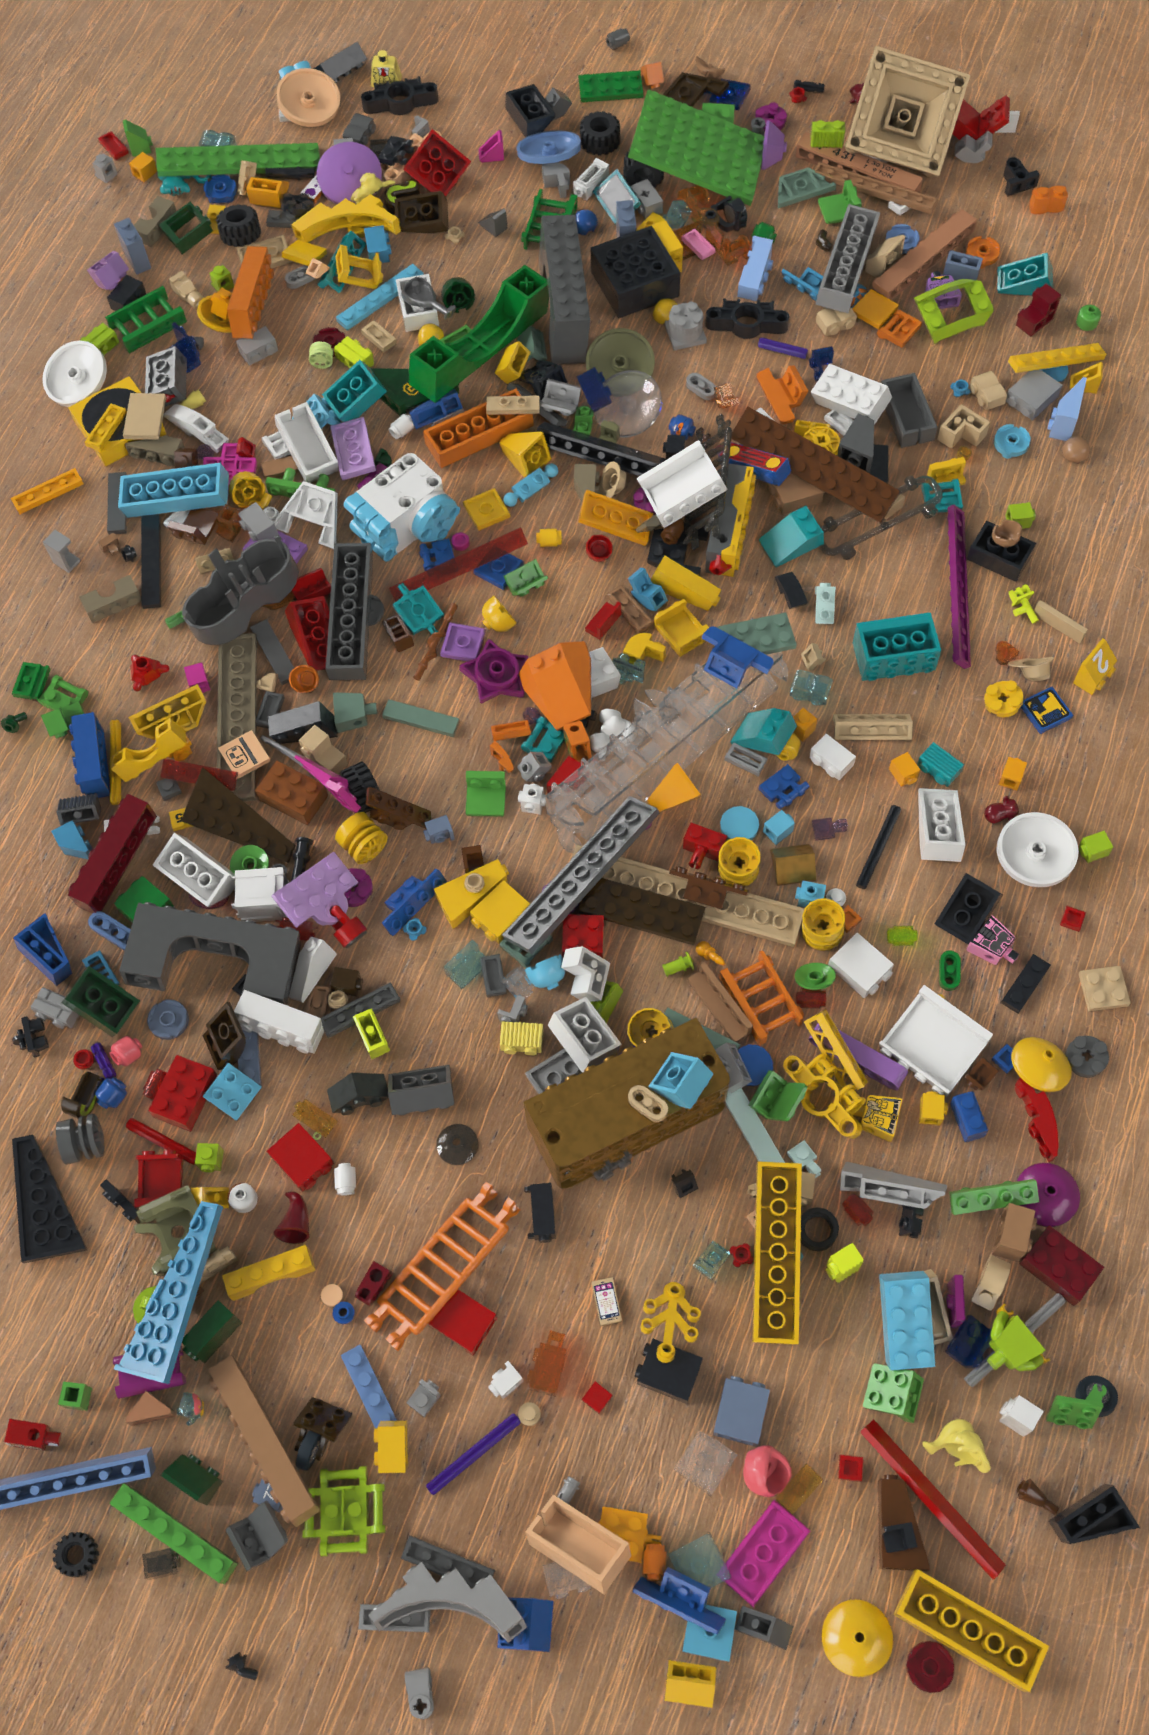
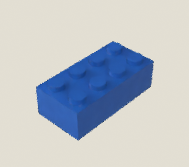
M94 712L71 716L72 724H69V729L74 739L71 741V747L73 752H75L73 764L77 768V773L74 774L75 782L77 785H80L82 794L90 795L96 793L98 798L110 796V778L104 729Z

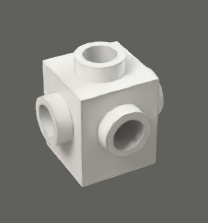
M524 784L523 791H519L518 802H521L522 812L541 815L542 806L546 805L547 795L544 794V787H540L537 784Z

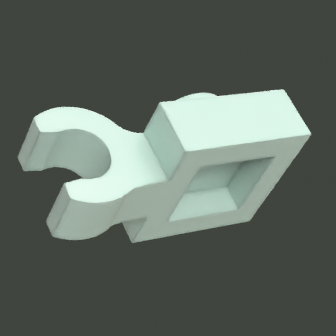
M805 1140L787 1151V1155L793 1163H801L802 1169L806 1168L809 1173L816 1174L815 1178L821 1175L820 1172L822 1170L813 1162L817 1159V1156Z

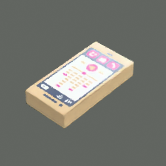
M613 1277L592 1281L600 1326L622 1322Z

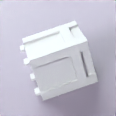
M283 867L235 871V876H232V880L235 881V903L231 904V906L238 911L236 913L237 918H241V921L252 920L254 922L289 920L271 897L289 883Z

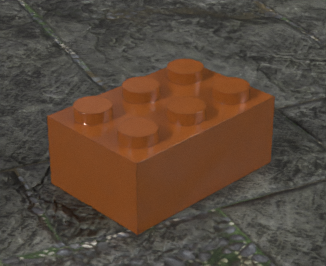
M277 760L255 790L259 801L307 826L328 797L326 787L322 783Z

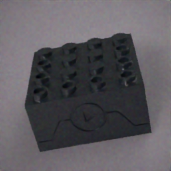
M652 226L590 247L591 273L618 319L655 306L661 299H674L680 296V271Z

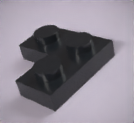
M107 1179L100 1184L105 1190L102 1193L103 1196L115 1207L120 1205L124 1209L122 1214L130 1222L134 1219L140 1224L141 1222L136 1213L138 1211L137 1208Z

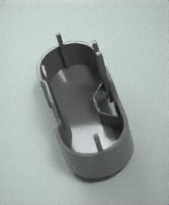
M275 535L274 539H263L251 544L241 552V557L237 560H226L224 562L217 548L208 554L215 567L210 581L205 587H199L187 598L182 609L183 618L197 640L208 645H221L234 640L246 632L251 615L262 605L280 603L292 591L298 579V567L287 545L281 541L282 538L279 535Z

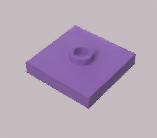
M449 622L440 653L441 657L467 662L477 658L486 633L485 629Z

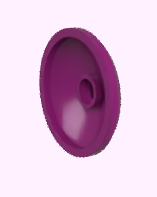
M1038 1163L1026 1168L1020 1174L1017 1181L1030 1179L1037 1181L1039 1202L1018 1205L1035 1210L1034 1218H1037V1225L1044 1227L1049 1225L1051 1227L1060 1226L1068 1222L1076 1214L1080 1204V1191L1075 1179L1068 1171L1055 1164ZM1047 1188L1053 1189L1054 1194L1048 1193Z

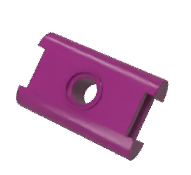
M182 1345L169 1384L118 1371L119 1386H115L117 1398L121 1399L144 1394L145 1391L149 1393L185 1385L186 1377L181 1373L179 1356L184 1355ZM123 1355L113 1358L114 1366L120 1363Z

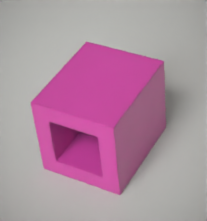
M202 662L184 667L189 688L198 684L202 693L211 690Z

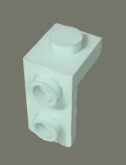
M820 583V586L815 587L816 624L834 623L836 587H831V583Z

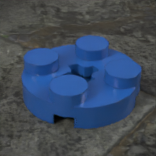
M214 175L212 180L205 182L204 192L210 203H231L237 193V186L235 180L230 179L228 175Z

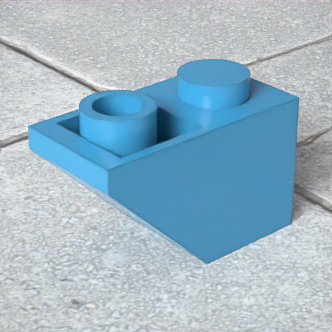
M72 820L51 831L65 855L89 859V853L93 848L88 840L84 841L83 836H85V833L80 825L76 826Z

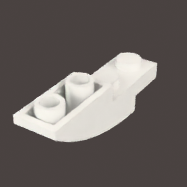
M174 404L163 414L165 418L187 435H194L216 453L222 449L223 443H229V439L215 429L216 424L188 407Z

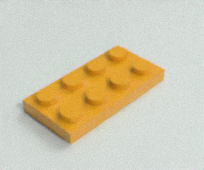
M586 490L578 523L646 546L650 531L637 532L635 529L651 518L653 513Z

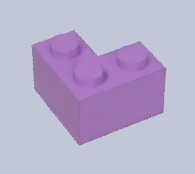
M116 251L110 252L87 269L98 287L105 290L114 289L120 279L127 274L126 271L129 270Z

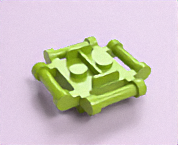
M359 1466V1469L328 1471V1469H320V1488H308L313 1498L320 1496V1529L314 1530V1516L305 1521V1530H302V1538L320 1537L321 1557L328 1556L330 1553L360 1552V1554H367L368 1535L385 1533V1525H383V1492H385V1484L367 1485V1466ZM359 1479V1485L329 1487V1480ZM369 1493H373L374 1526H369ZM360 1536L359 1542L329 1544V1538Z

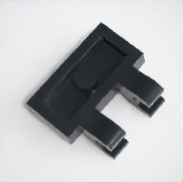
M391 136L378 156L379 162L394 166L395 163L406 165L408 159L404 158L406 153L412 154L415 150L414 147H411L413 141Z

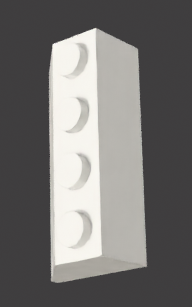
M177 833L172 835L153 863L154 867L209 908L229 896L235 888V881L232 880V876H235L232 871L188 838Z

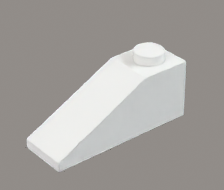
M310 937L300 951L289 994L291 999L304 1003L337 955L324 940Z

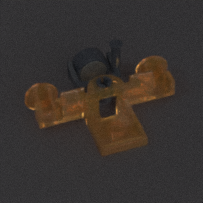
M695 184L693 187H687L678 191L677 202L694 222L673 231L683 247V260L696 254L682 241V236L694 229L701 233L702 223L706 229L705 239L716 249V252L727 266L738 262L739 256H743L747 260L749 259L748 252L749 250L752 251L749 239L745 235H739L737 240L731 242L728 238L724 240L722 232L732 230L738 232L740 228L746 227L747 210L740 198L732 200V197L728 196L710 206V208H699L698 202L703 206L709 202V193L706 188ZM723 210L726 221L720 217L717 211Z

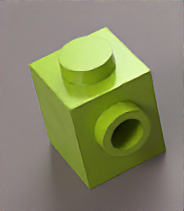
M1027 502L1008 505L1005 517L1006 520L1018 522L1022 529L1031 528L1036 514L1035 510L1031 507V503Z
M1105 830L1084 837L1078 846L1080 855L1085 858L1087 863L1109 856L1113 849V845Z
M198 1143L195 1159L196 1166L206 1173L221 1171L224 1150L219 1144Z

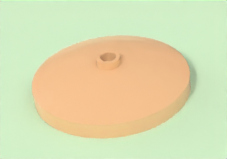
M311 68L293 70L287 73L278 84L276 92L278 107L282 114L295 124L306 127L321 126L331 121L339 110V89L332 78L319 70Z

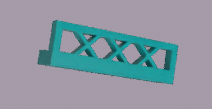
M353 231L343 236L328 264L330 269L322 275L317 285L322 289L329 285L338 293L342 291L345 283L340 282L338 286L332 281L334 277H338L335 256L340 245L347 246L348 253L356 257H360L366 245ZM353 240L360 245L359 249H354ZM349 266L350 272L348 276H350L354 266Z

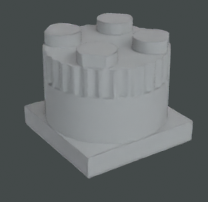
M691 301L689 303L673 305L669 314V320L665 321V328L673 350L706 344L707 339L703 331V312L697 306V303Z

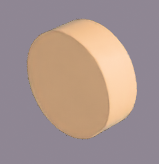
M329 1284L323 1288L321 1299L326 1306L335 1307L343 1301L344 1294L338 1285Z

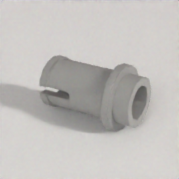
M570 1476L563 1480L565 1483L557 1496L567 1504L570 1503L576 1490L580 1489L578 1487L580 1482Z

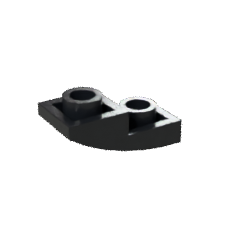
M793 572L775 576L780 594L784 593L789 610L808 603L804 591Z

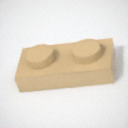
M374 320L361 329L362 335L384 353L397 344L396 338Z

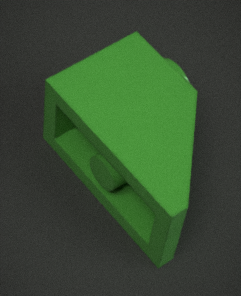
M123 120L124 131L132 156H138L142 152L145 154L151 153L150 146H153L151 136H147L146 129Z

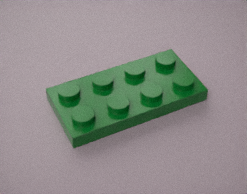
M641 70L578 75L581 103L643 98Z

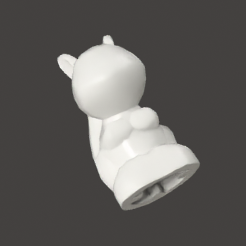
M601 710L599 721L603 725L601 726L600 733H594L589 736L591 750L597 753L600 760H603L606 751L610 747V739L618 738L615 743L616 750L620 754H625L628 751L625 747L630 745L635 739L636 730L634 725L630 721L623 719L621 713L617 710Z

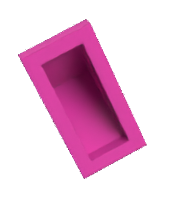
M500 129L478 149L480 162L504 161L503 138Z

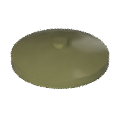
M616 328L600 334L592 342L586 355V370L591 383L600 392L608 396L627 397L638 393L649 383L654 372L655 358L650 343L640 333L631 329Z

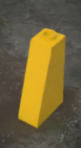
M665 555L650 579L653 584L662 586L665 594L680 600L685 599L687 603L709 611L711 606L716 607L721 598L718 596L721 591L720 588Z
M498 859L434 888L435 897L452 929L468 918L470 911L503 880L508 883L507 875H509L505 864L501 865ZM477 873L483 877L484 887L481 891L472 893L465 888L464 881L469 874Z

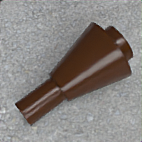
M1031 1479L1023 1480L1018 1485V1499L1043 1507L1053 1515L1058 1512L1059 1507L1049 1501Z

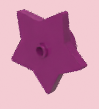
M488 639L481 654L475 659L460 664L459 670L476 683L481 704L500 694L523 698L524 689L519 672L528 656L512 654L505 649L499 648L492 640Z

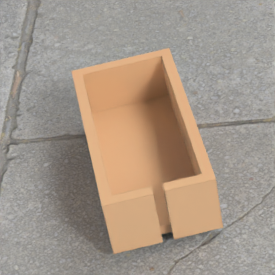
M552 1495L541 1510L542 1517L537 1515L526 1530L529 1545L602 1594H605L631 1557L629 1543L555 1495Z

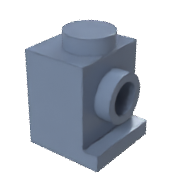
M447 815L425 822L426 830L423 833L427 842L430 841L431 844L441 843L447 838H450L451 841L455 840Z

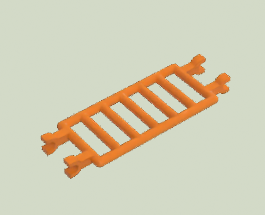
M488 1182L484 1183L480 1193L474 1200L466 1198L379 1296L377 1303L380 1307L374 1314H370L364 1320L376 1333L380 1330L383 1321L389 1314L398 1320L402 1325L386 1338L397 1351L402 1348L404 1340L411 1332L415 1335L421 1333L509 1230L506 1222L519 1213L520 1208L510 1198L505 1201L503 1209L496 1217L484 1209L485 1204L498 1195L493 1190V1186ZM468 1208L498 1229L490 1239L460 1218ZM454 1224L484 1246L476 1256L446 1234ZM439 1241H442L469 1262L461 1273L432 1251ZM425 1257L455 1279L447 1289H444L417 1267ZM410 1274L414 1275L440 1296L432 1306H429L402 1284ZM396 1290L425 1313L417 1324L388 1301Z

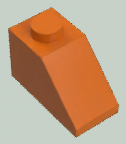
M661 62L641 67V73L646 86H651L652 89L658 88L660 84L664 83Z

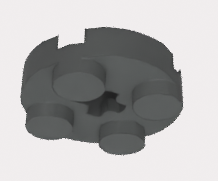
M1077 1036L1068 1045L1065 1052L1072 1071L1076 1075L1085 1078H1092L1100 1074L1109 1062L1107 1045L1092 1036ZM1088 1052L1092 1058L1086 1061L1082 1054Z

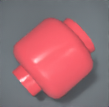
M124 1036L112 1044L110 1056L118 1066H129L141 1057L140 1049L142 1045L137 1038L132 1039L129 1036Z

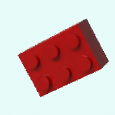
M176 1055L148 1109L149 1113L158 1120L191 1132L207 1101L203 1095L218 1077L217 1073L213 1068Z

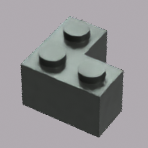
M350 1073L327 1089L332 1113H341L342 1115L352 1114L354 1109L363 1105L378 1107L383 1104L384 1100L389 1098L384 1074Z

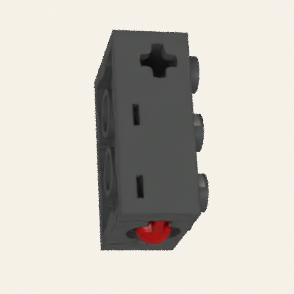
M176 346L147 356L145 393L165 394V406L185 400L187 358Z

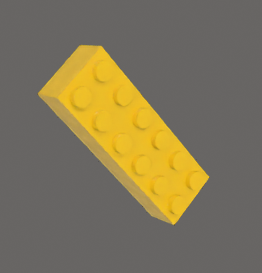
M918 1569L913 1571L893 1614L1023 1692L1031 1691L1049 1649L1047 1644Z

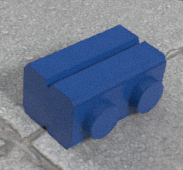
M971 1091L954 1096L950 1106L964 1142L985 1137L989 1130L986 1122H983L984 1117L974 1092Z

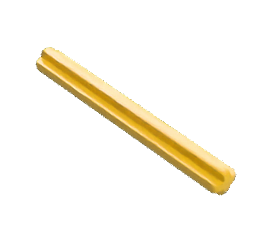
M118 719L110 721V760L111 756L121 750V722ZM110 769V803L112 805H119L121 801V778Z

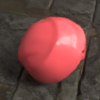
M770 1445L759 1446L748 1451L743 1469V1476L747 1487L753 1493L763 1497H772L783 1492L792 1475L791 1466L787 1458Z

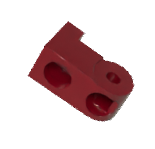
M373 1261L355 1293V1298L370 1307L377 1299L386 1282L392 1277L393 1272Z

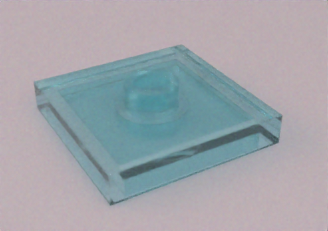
M710 1532L668 1554L677 1572L710 1588L731 1578L730 1572Z

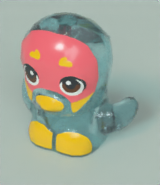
M184 1392V1396L180 1401V1407L177 1408L176 1412L178 1415L188 1418L189 1421H187L186 1425L190 1426L195 1423L197 1418L204 1415V1402L195 1393Z

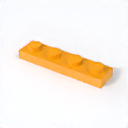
M74 468L12 497L11 500L20 515L82 486L84 483Z

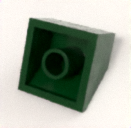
M181 1454L160 1476L197 1502L207 1506L223 1483L218 1478L220 1473L210 1466L207 1470L200 1466L202 1461L193 1454H190L189 1457Z

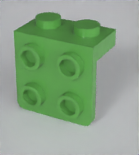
M851 180L844 181L842 194L818 199L820 210L827 224L842 222L848 204L862 207L861 199L857 196V189L853 186Z
M768 1070L748 1106L765 1119L789 1121L795 1115V1109L799 1102L805 1097L808 1086L804 1083L787 1082L773 1070Z

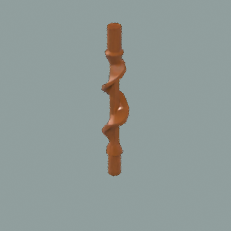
M451 603L439 631L431 634L428 638L427 645L429 650L418 664L419 667L413 676L415 680L420 681L428 667V662L437 657L436 646L440 638L446 636L448 624L453 619V615L458 608L455 603Z

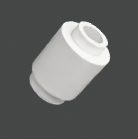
M401 415L390 425L391 427L388 430L396 440L403 438L414 429L411 416Z
M350 1163L338 1164V1168L334 1169L337 1195H352L355 1193L354 1189H356L355 1167H352Z

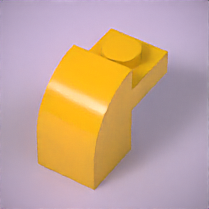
M650 633L634 635L629 639L623 650V661L638 667L641 666L646 656L661 662L664 661L666 646L660 642H653L652 634Z

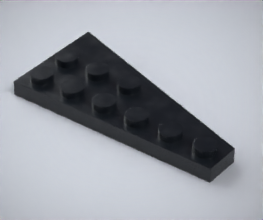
M28 1135L13 1138L12 1146L21 1262L25 1264L87 1251L88 1249L36 1137Z

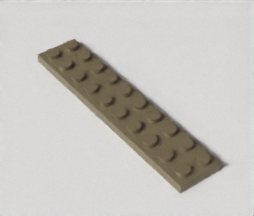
M256 633L241 634L234 640L219 645L216 779L243 801L256 800V770L236 779L218 748L251 730L256 736Z

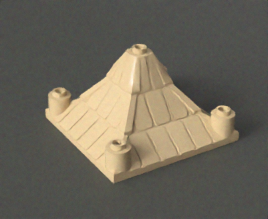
M875 46L844 149L850 154L859 152L919 170L927 177H939L970 75Z

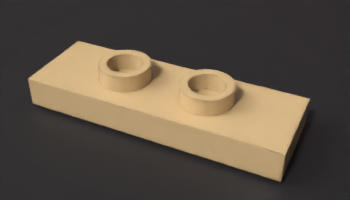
M539 396L487 397L486 412L487 415L540 414Z

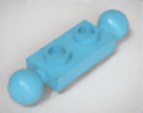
M550 463L546 465L544 472L539 467L512 486L511 489L514 493L509 492L505 494L503 498L505 505L509 507L515 506L518 498L523 503L551 482L549 478L557 476L558 467Z

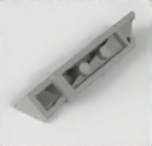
M846 1162L841 1172L840 1190L860 1191V1198L925 1209L937 1198L943 1197L946 1194L947 1185Z

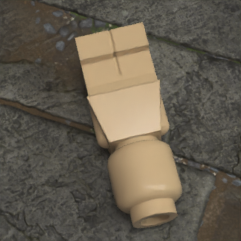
M180 271L169 278L171 288L180 299L188 302L197 310L198 303L204 297L197 291L184 272Z

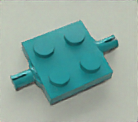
M401 583L398 588L403 596L400 600L393 603V608L413 636L425 629H428L431 634L438 632L434 623L444 617V613L424 585L416 590L409 591L405 584Z

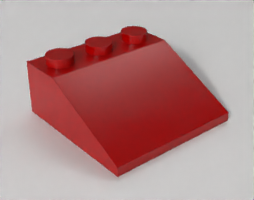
M432 129L403 170L429 192L442 191L446 197L468 169L471 161Z

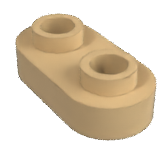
M637 1085L630 1089L628 1101L633 1108L654 1122H660L666 1118L668 1106L664 1100L642 1085ZM642 1096L643 1100L637 1101L635 1097ZM655 1108H658L661 1112L659 1114H654L653 1110Z

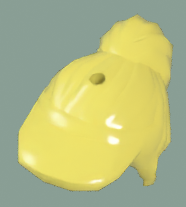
M956 1419L947 1423L934 1442H922L923 1447L929 1454H934L945 1447L949 1454L960 1459V1461L955 1462L954 1465L956 1467L972 1464L982 1473H988L991 1469L985 1455L982 1440L974 1433L971 1423L964 1419Z

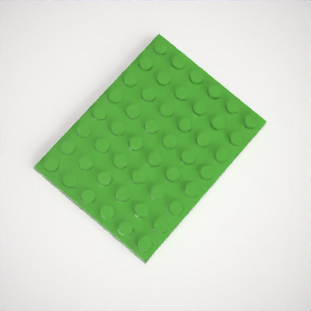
M648 89L628 158L723 196H731L732 199L740 198L744 204L751 206L762 163L764 136Z

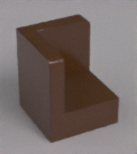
M481 845L461 848L465 874L484 866Z

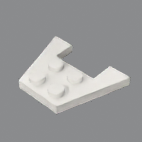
M303 481L273 523L276 529L289 533L294 517L323 526L318 544L334 549L337 537L338 493Z

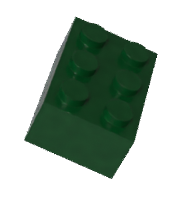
M88 966L61 1003L111 1037H114L140 1000Z

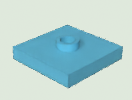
M706 1605V1609L726 1619L724 1626L718 1634H714L687 1621L682 1652L730 1662L737 1611Z

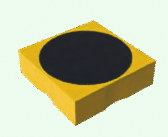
M128 376L68 407L80 431L88 438L110 403L127 410L130 393H141L131 377ZM126 415L103 450L98 451L94 449L105 467L129 454L125 446L126 443L145 440L124 439L123 432ZM163 423L161 426L160 437L167 435Z

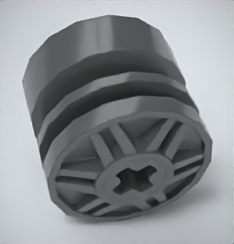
M95 1113L87 1115V1118L85 1116L79 1117L78 1126L73 1118L57 1122L56 1140L64 1164L68 1165L82 1161L83 1153L88 1160L93 1159V1156L96 1158L104 1156V1134Z

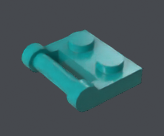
M952 479L949 482L932 484L925 482L921 484L926 514L948 512V507L953 504L961 510L963 509L958 479ZM953 489L951 492L930 494V491Z
M539 716L536 726L527 741H524L521 745V749L526 753L543 752L551 764L565 741L563 729L557 731L546 718ZM543 728L547 731L537 748L533 747L532 745Z

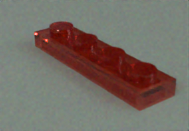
M163 758L160 777L196 784L203 767L229 790L235 791L238 772Z

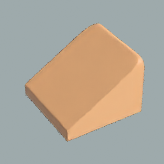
M313 258L306 274L317 279L327 272L330 267Z

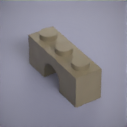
M157 196L149 206L153 219L145 220L139 218L134 224L143 244L152 247L163 233L159 224L177 211L173 201Z
M130 575L113 582L116 591L110 597H101L97 590L79 597L92 623L141 602V596Z

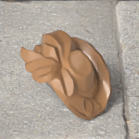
M696 56V66L701 74L709 78H717L724 73L725 68H715L712 64H707L700 57Z

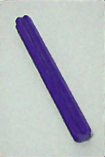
M513 1413L427 1483L426 1488L428 1491L435 1495L521 1423L517 1415Z

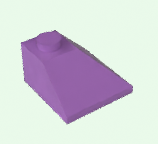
M771 121L766 122L761 170H765L782 160L783 152L786 153L787 142H784L785 135Z

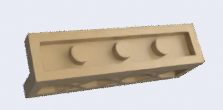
M833 714L835 740H912L913 721L910 714Z

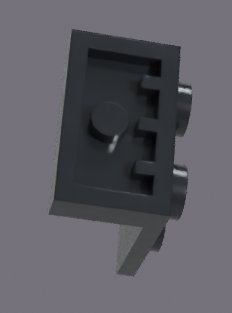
M546 360L538 361L531 369L524 370L520 378H518L519 381L531 384L536 396H539L540 400L544 398L548 379L568 383L562 366Z

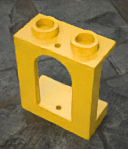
M340 245L335 256L338 282L377 289L379 283L383 281V273H381L382 262L379 259V253L376 252L373 260L348 255L347 246ZM349 266L368 270L372 274V279L366 280L348 276L350 272Z

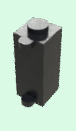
M552 1183L530 1184V1186L524 1187L525 1193L531 1192L534 1233H528V1239L539 1240L540 1243L551 1242L552 1239H556Z

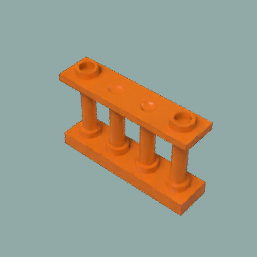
M763 950L759 952V962L735 974L733 972L730 973L728 968L720 971L719 975L724 988L752 1023L753 1029L751 1034L758 1046L766 1043L768 1032L792 1020L799 1027L804 1019L801 1007L796 1006L773 968L774 964L769 955L766 956ZM761 969L765 970L769 979L749 989L740 990L737 985L739 980ZM774 985L779 996L755 1008L753 1006L750 1007L747 1002L749 997ZM784 1002L789 1013L765 1025L763 1023L760 1024L757 1019L759 1014Z

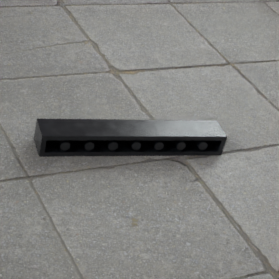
M547 422L539 425L536 431L543 432L547 446L550 449L605 466L614 461L618 463L622 471L637 476L643 475L667 460Z

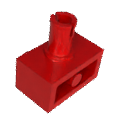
M690 822L683 838V849L693 852L688 865L691 868H694V865H696L695 869L699 870L704 857L719 862V851L727 841V835Z

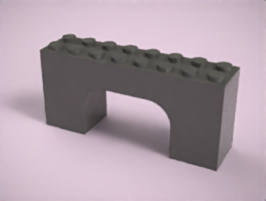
M576 215L542 216L539 268L540 275L547 279L551 361L555 364L586 363L590 313Z
M150 902L138 903L119 971L125 985L165 991L172 964L176 957L185 951L197 950L237 957L249 965L243 991L246 990L287 1005L301 948L299 931L291 927L278 928L268 923L264 925L256 924L252 920L238 921L229 916L221 918L216 917L212 913L199 914L190 909L182 911L176 910L172 906L159 907Z

